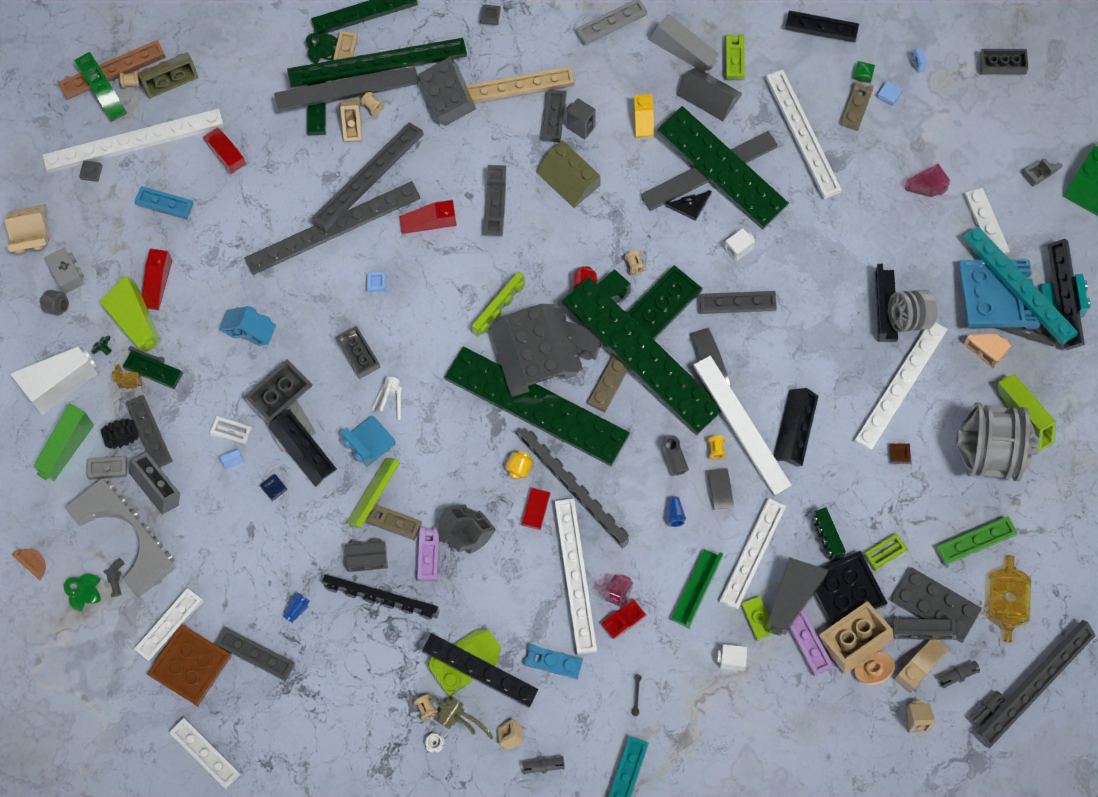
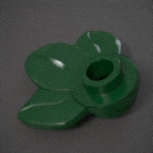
M309 34L306 38V45L309 48V59L313 63H318L321 58L333 60L335 54L333 46L337 45L338 39L331 34ZM312 39H316L318 43H313Z

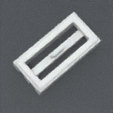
M216 416L210 430V435L247 446V440L250 438L253 428ZM218 423H223L238 429L245 430L246 433H242L230 428L218 425ZM217 429V430H220V431H223V432H227V433H230V434H233V435L242 437L243 439H240V438H237V437H234V436H231V435H227V434H224V433H221V432H218V431H215V430Z

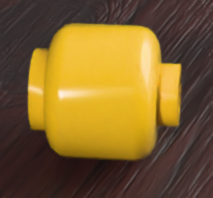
M520 450L511 453L505 466L506 470L510 472L509 476L517 480L520 477H528L534 465L531 459L532 456Z

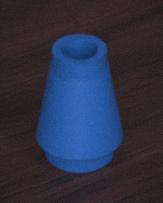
M673 496L668 498L667 522L671 527H680L685 524L686 516L680 498Z
M297 592L295 596H292L283 617L293 623L309 607L310 600Z

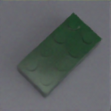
M827 507L815 511L812 523L817 528L818 537L822 539L823 548H826L827 558L831 562L844 558L846 550Z

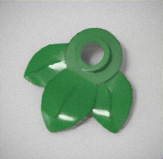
M84 574L80 578L72 577L67 579L64 583V592L69 596L70 606L81 612L85 603L94 604L100 602L101 597L95 586L99 584L101 579L93 574ZM76 584L78 588L71 590L70 585Z

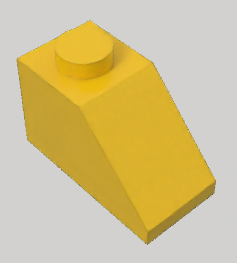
M652 94L634 95L636 138L654 137Z

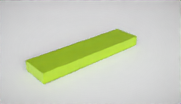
M386 458L347 521L348 525L357 528L362 527L399 466L400 462L394 458Z

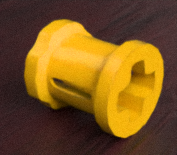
M711 436L708 438L711 449L710 459H723L727 456L726 452H724V436Z

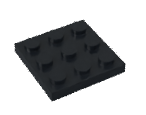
M861 551L822 567L827 569L828 572L815 595L831 626L867 601L875 610L888 604Z

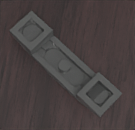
M488 165L484 236H503L506 165Z
M709 328L690 333L700 359L703 360L711 355L731 387L722 357Z

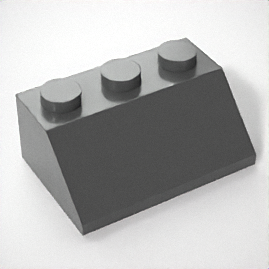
M287 359L246 394L244 398L260 418L271 423L309 390L313 384Z

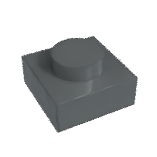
M483 4L481 24L499 25L501 6Z
M83 160L79 175L80 179L99 182L102 164L100 162Z

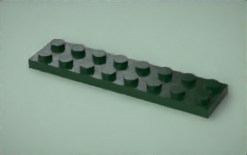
M681 106L657 129V133L762 230L788 206V201L685 107Z

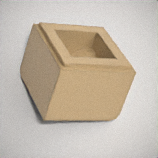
M514 719L497 728L499 744L507 750H511L525 741L522 726Z

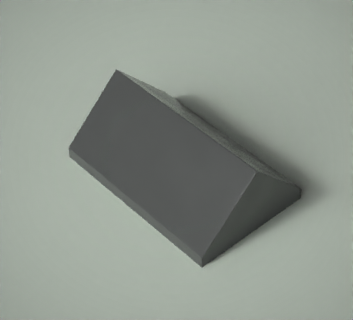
M696 67L687 72L677 96L724 121L742 96V93Z

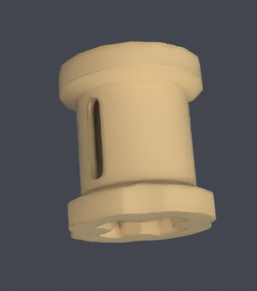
M139 71L130 74L120 73L122 89H125L127 86L136 85L141 87Z
M367 92L361 98L360 104L366 106L373 116L379 114L384 108V103L378 101L372 92Z
M638 250L631 251L625 255V260L628 261L631 275H637L646 270V266L640 258L641 252Z
M430 694L421 696L414 701V704L418 706L422 714V721L431 719L439 713L437 709L435 710L430 700L432 698Z

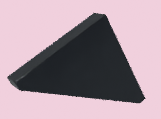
M708 190L698 195L693 194L682 197L680 200L668 201L666 207L696 221L710 198L712 191Z

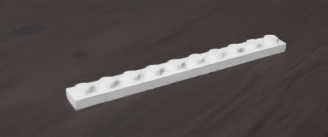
M215 109L43 154L44 164L47 173L82 165L83 160L93 162L208 132L217 127L223 128L224 124L220 110Z

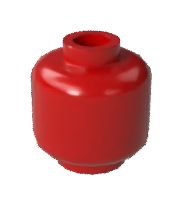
M588 266L577 268L573 273V289L579 286L587 277H590L597 284V273Z

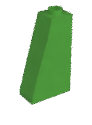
M70 403L66 407L34 464L35 469L38 471L37 475L42 479L47 480L49 478L55 481L94 427V424L84 411Z

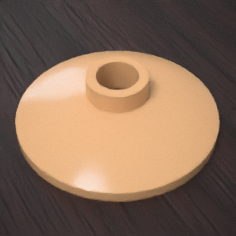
M876 652L855 667V675L864 684L874 685L882 683L893 674L895 669L894 660L885 652Z

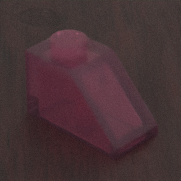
M936 164L908 179L904 189L908 192L934 197L937 194L942 195L948 190L950 179L941 166Z
M615 574L607 586L606 601L622 608L625 607L633 589L631 578L622 574L620 576Z

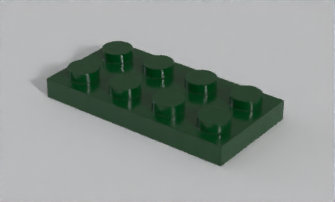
M674 265L627 314L655 340L702 292L703 288Z

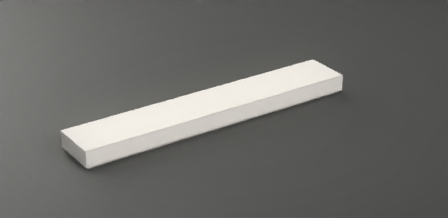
M768 498L719 603L738 611L786 509L785 505Z

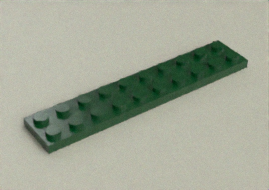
M587 277L562 300V304L696 435L721 413L713 397L590 277Z
M464 346L445 375L446 381L611 467L630 436V432L538 384L528 386L529 392L511 397L502 366Z

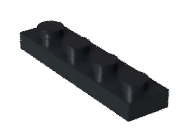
M789 10L785 29L856 42L859 23Z

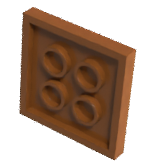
M181 624L147 675L198 707L232 655Z

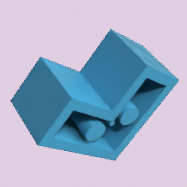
M251 306L236 307L235 309L227 310L219 330L232 338L244 337L257 346L269 345L276 324L271 322L269 317L257 313V310Z

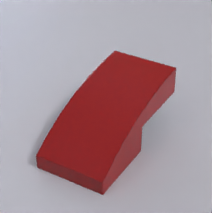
M633 599L620 611H616L603 621L602 625L611 637L615 639L647 615L636 600Z

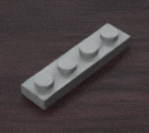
M633 0L576 28L577 33L583 43L587 45L646 16L647 10L640 0Z

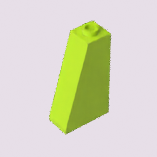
M124 276L99 302L136 346L148 352L157 345L160 337L137 283L132 278Z
M1015 373L1009 377L1002 378L998 382V394L1007 408H1017L1018 411L1021 407L1028 408L1029 417L1035 429V435L1039 438L1038 452L1054 444L1056 420Z

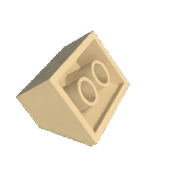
M868 601L819 634L830 656L845 674L894 641L893 629Z

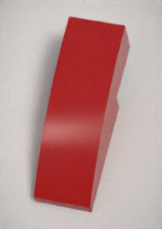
M218 127L203 136L205 142L231 174L246 165L243 155Z

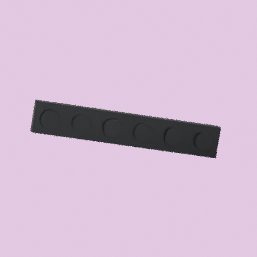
M1062 239L1048 244L1058 311L1078 332L1076 337L1063 344L1064 349L1070 350L1085 345L1069 242L1066 239Z
M326 574L322 581L326 590L330 592H345V595L348 597L356 598V596L364 598L363 600L366 602L383 603L384 607L390 609L398 607L401 608V611L408 614H413V612L419 613L425 619L431 620L432 617L437 619L440 612L438 606Z
M433 633L430 634L421 651L527 708H530L539 690Z

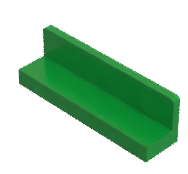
M704 549L671 621L688 629L690 628L721 563L722 552L716 555Z

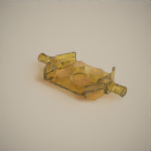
M1008 555L1006 556V567L989 576L990 603L988 620L1003 628L1004 642L1008 641V643H1011L1012 631L1030 621L1031 578L1026 573L1017 570L1014 567L1015 556ZM1006 593H1014L1016 600L1013 602L1008 601L1005 596Z

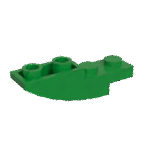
M88 52L75 59L77 67L110 121L112 122L127 114L92 54Z

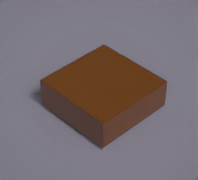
M910 443L890 444L891 464L911 463Z

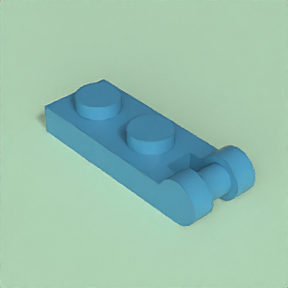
M528 645V656L524 659L523 665L578 680L583 662L582 658L543 649L535 645ZM536 655L542 656L540 662L535 661Z

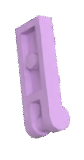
M420 527L418 581H438L440 539L438 527L433 529ZM426 537H433V541H426Z

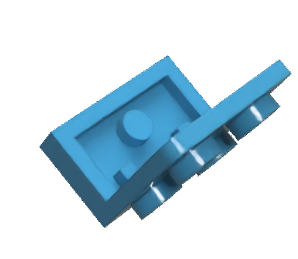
M374 416L369 417L352 432L347 427L341 431L342 443L347 449L351 448L355 452L353 453L355 458L360 463L363 462L367 467L396 444L395 439Z

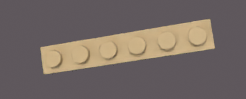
M570 66L467 85V88L475 104L574 86V78Z

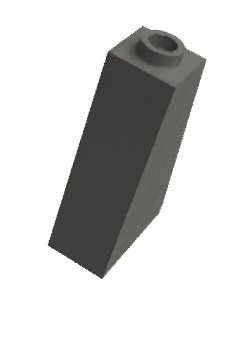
M789 557L766 629H769L775 635H786L825 580L828 570Z

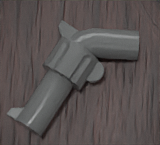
M120 558L108 570L103 571L107 575L108 583H111L113 591L111 598L122 595L118 582L122 573L117 570L125 563Z

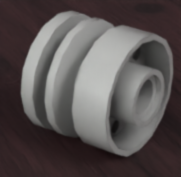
M925 289L893 293L888 303V316L892 327L898 332L932 328L937 318V305L933 294Z

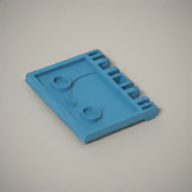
M1010 259L1026 277L1032 275L1028 259ZM983 260L959 261L967 328L1025 327L1027 329H1037L1040 327V321Z

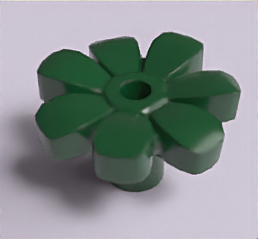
M109 335L102 337L99 342L93 345L91 352L95 354L98 351H102L106 356L110 354L112 350L107 345L111 337Z

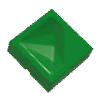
M858 61L853 79L871 83L875 65Z

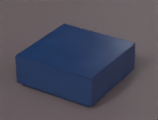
M276 474L260 485L271 501H274L288 490Z

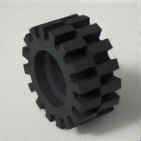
M132 419L115 420L114 423L110 422L108 426L105 425L101 429L104 444L110 449L112 447L113 449L121 448L123 445L128 446L129 443H134V440H137L139 437L135 421Z

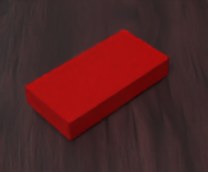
M531 488L522 526L541 530L551 492Z

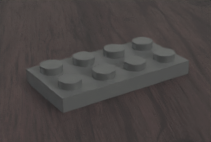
M911 567L891 601L920 619L950 620V617L956 619L957 641L963 643L982 610L978 605Z

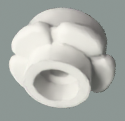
M431 733L424 741V744L427 746L426 749L431 753L440 752L445 743L444 738L439 736L438 733Z

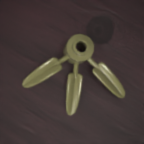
M454 697L452 700L447 699L446 702H440L441 710L437 714V722L450 729L458 721L465 725L472 735L475 734V729L460 717L462 715L478 725L491 740L493 739L491 732L479 720L464 712L465 709L462 708V702Z

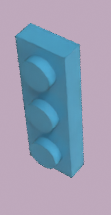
M141 186L135 199V204L183 219H188L194 204L192 200Z

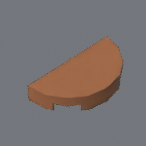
M30 548L19 549L11 554L39 581L45 574L46 564L39 552Z

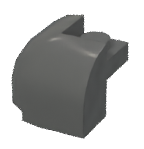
M466 504L446 507L438 522V531L442 542H450L457 552L466 550L468 554L482 548L496 530L480 510L475 512L467 508Z

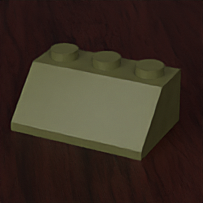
M188 52L179 54L170 60L162 61L151 68H145L138 73L149 99L199 78Z
M563 140L548 152L536 171L573 208L600 187L601 176Z

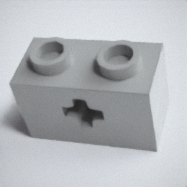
M64 247L45 257L64 294L84 285L81 279L84 277V274L80 267H75L74 263L77 261L72 252L68 253Z

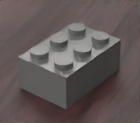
M450 57L419 73L436 118L443 125L446 126L476 110L459 66Z

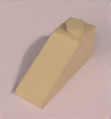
M930 640L895 678V681L911 693L950 649L940 640Z

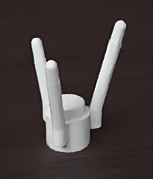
M390 376L385 378V382L382 384L380 392L371 408L372 411H375L383 393L380 411H383L388 396H394L396 393L397 420H401L402 387L399 386V379Z

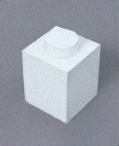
M743 228L726 240L725 250L737 262L754 250L755 239L750 232L747 233Z
M723 644L722 650H718L717 662L721 663L720 669L745 671L747 647Z

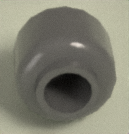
M47 290L40 297V306L43 312L59 316L67 311L69 300L63 292Z

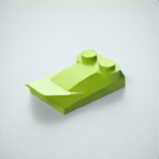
M489 629L475 630L454 644L494 666L499 663V653L502 647ZM431 658L426 664L449 698L474 681V679L434 658Z

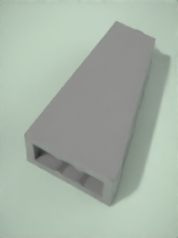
M669 14L664 17L648 39L704 72L707 68L712 69L717 62L715 58L719 53Z

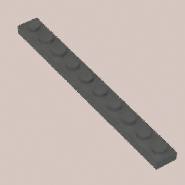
M413 181L347 210L327 231L314 225L246 256L245 260L252 274L255 275L421 199Z

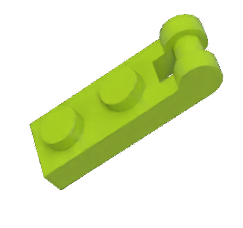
M726 34V80H744V34H739L738 36Z

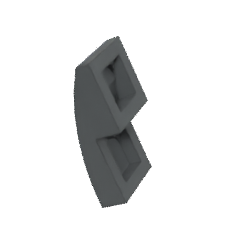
M728 468L708 470L714 510L734 508Z

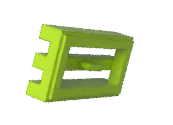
M896 533L863 555L868 559L869 564L873 566V570L876 571L905 553L908 548ZM892 541H897V543L872 558L871 555ZM901 546L900 550L876 564L875 561Z

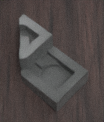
M1042 159L1040 163L1036 162L1025 168L1022 175L1034 187L1061 169L1063 165L1059 162L1057 164L1049 163L1047 159Z

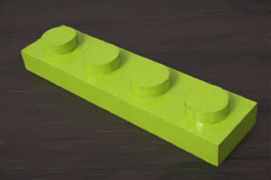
M518 271L471 327L474 335L479 337L482 333H486L490 323L494 319L497 320L502 309L511 304L514 299L513 296L523 290L525 286L524 274Z

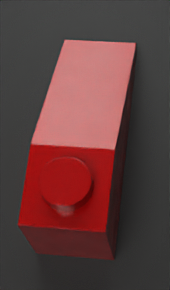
M453 200L434 202L399 216L402 234L457 226Z
M152 248L149 250L142 289V297L147 309L158 311L160 309L173 261L168 251Z

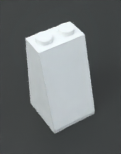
M75 347L15 371L10 375L38 411L44 415L98 375V373L94 369L97 365L86 350L82 352L79 347Z

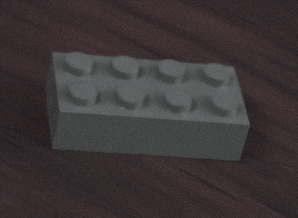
M981 49V74H1027V49Z
M357 326L336 337L337 342L360 379L381 368L380 363Z

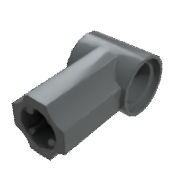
M668 435L663 440L662 452L667 459L672 475L678 476L689 471L680 447V440L674 435ZM673 443L676 448L668 449L666 444Z

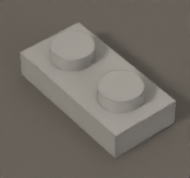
M126 456L87 459V478L89 480L127 477Z

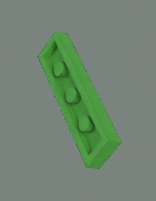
M1009 516L941 544L937 546V550L946 566L1012 538L1018 533Z

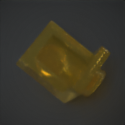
M115 365V371H112V378L119 388L135 389L137 386H142V378L138 372L123 374L120 365Z

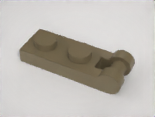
M856 81L840 126L858 131L874 89L873 85L869 84L867 86L862 84L861 81ZM859 91L865 92V96L858 94Z
M375 504L365 521L368 525L382 528L415 541L422 525L420 520ZM378 514H382L380 520L376 518Z

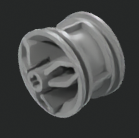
M975 402L972 410L962 422L963 429H958L956 446L960 448L959 453L969 477H974L977 471L978 476L1006 479L1012 476L1013 481L1019 482L1023 473L1033 461L1031 454L1037 455L1039 438L1035 435V429L1031 423L1027 407H1021L1019 411L1017 408L985 405L983 408L980 402Z

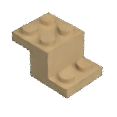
M46 204L9 211L4 219L10 240L7 245L9 252L15 251V254H19L29 248L39 250L44 248V245H47L51 235L45 216L47 213Z

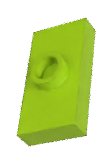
M760 596L741 603L757 641L774 635L769 629H766L769 616Z

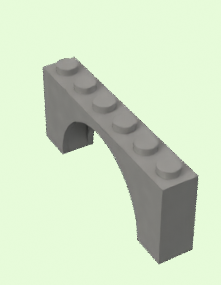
M101 478L64 508L80 527L95 519L111 517L124 520L135 528L139 538V553L134 566L123 580L139 598L176 569L172 563L175 559L168 551L164 553L161 550L163 547L162 543L157 537L152 539L149 535L151 530L145 523L141 525L137 521L140 518L133 509L131 511L127 509V501L122 495L118 497L114 493L117 489L110 481L106 483Z

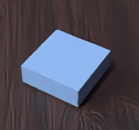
M920 47L914 50L912 57L918 73L924 72L927 65V60Z
M886 81L877 98L893 106L903 89Z
M386 272L367 273L368 292H386Z
M239 450L220 457L225 469L244 462Z

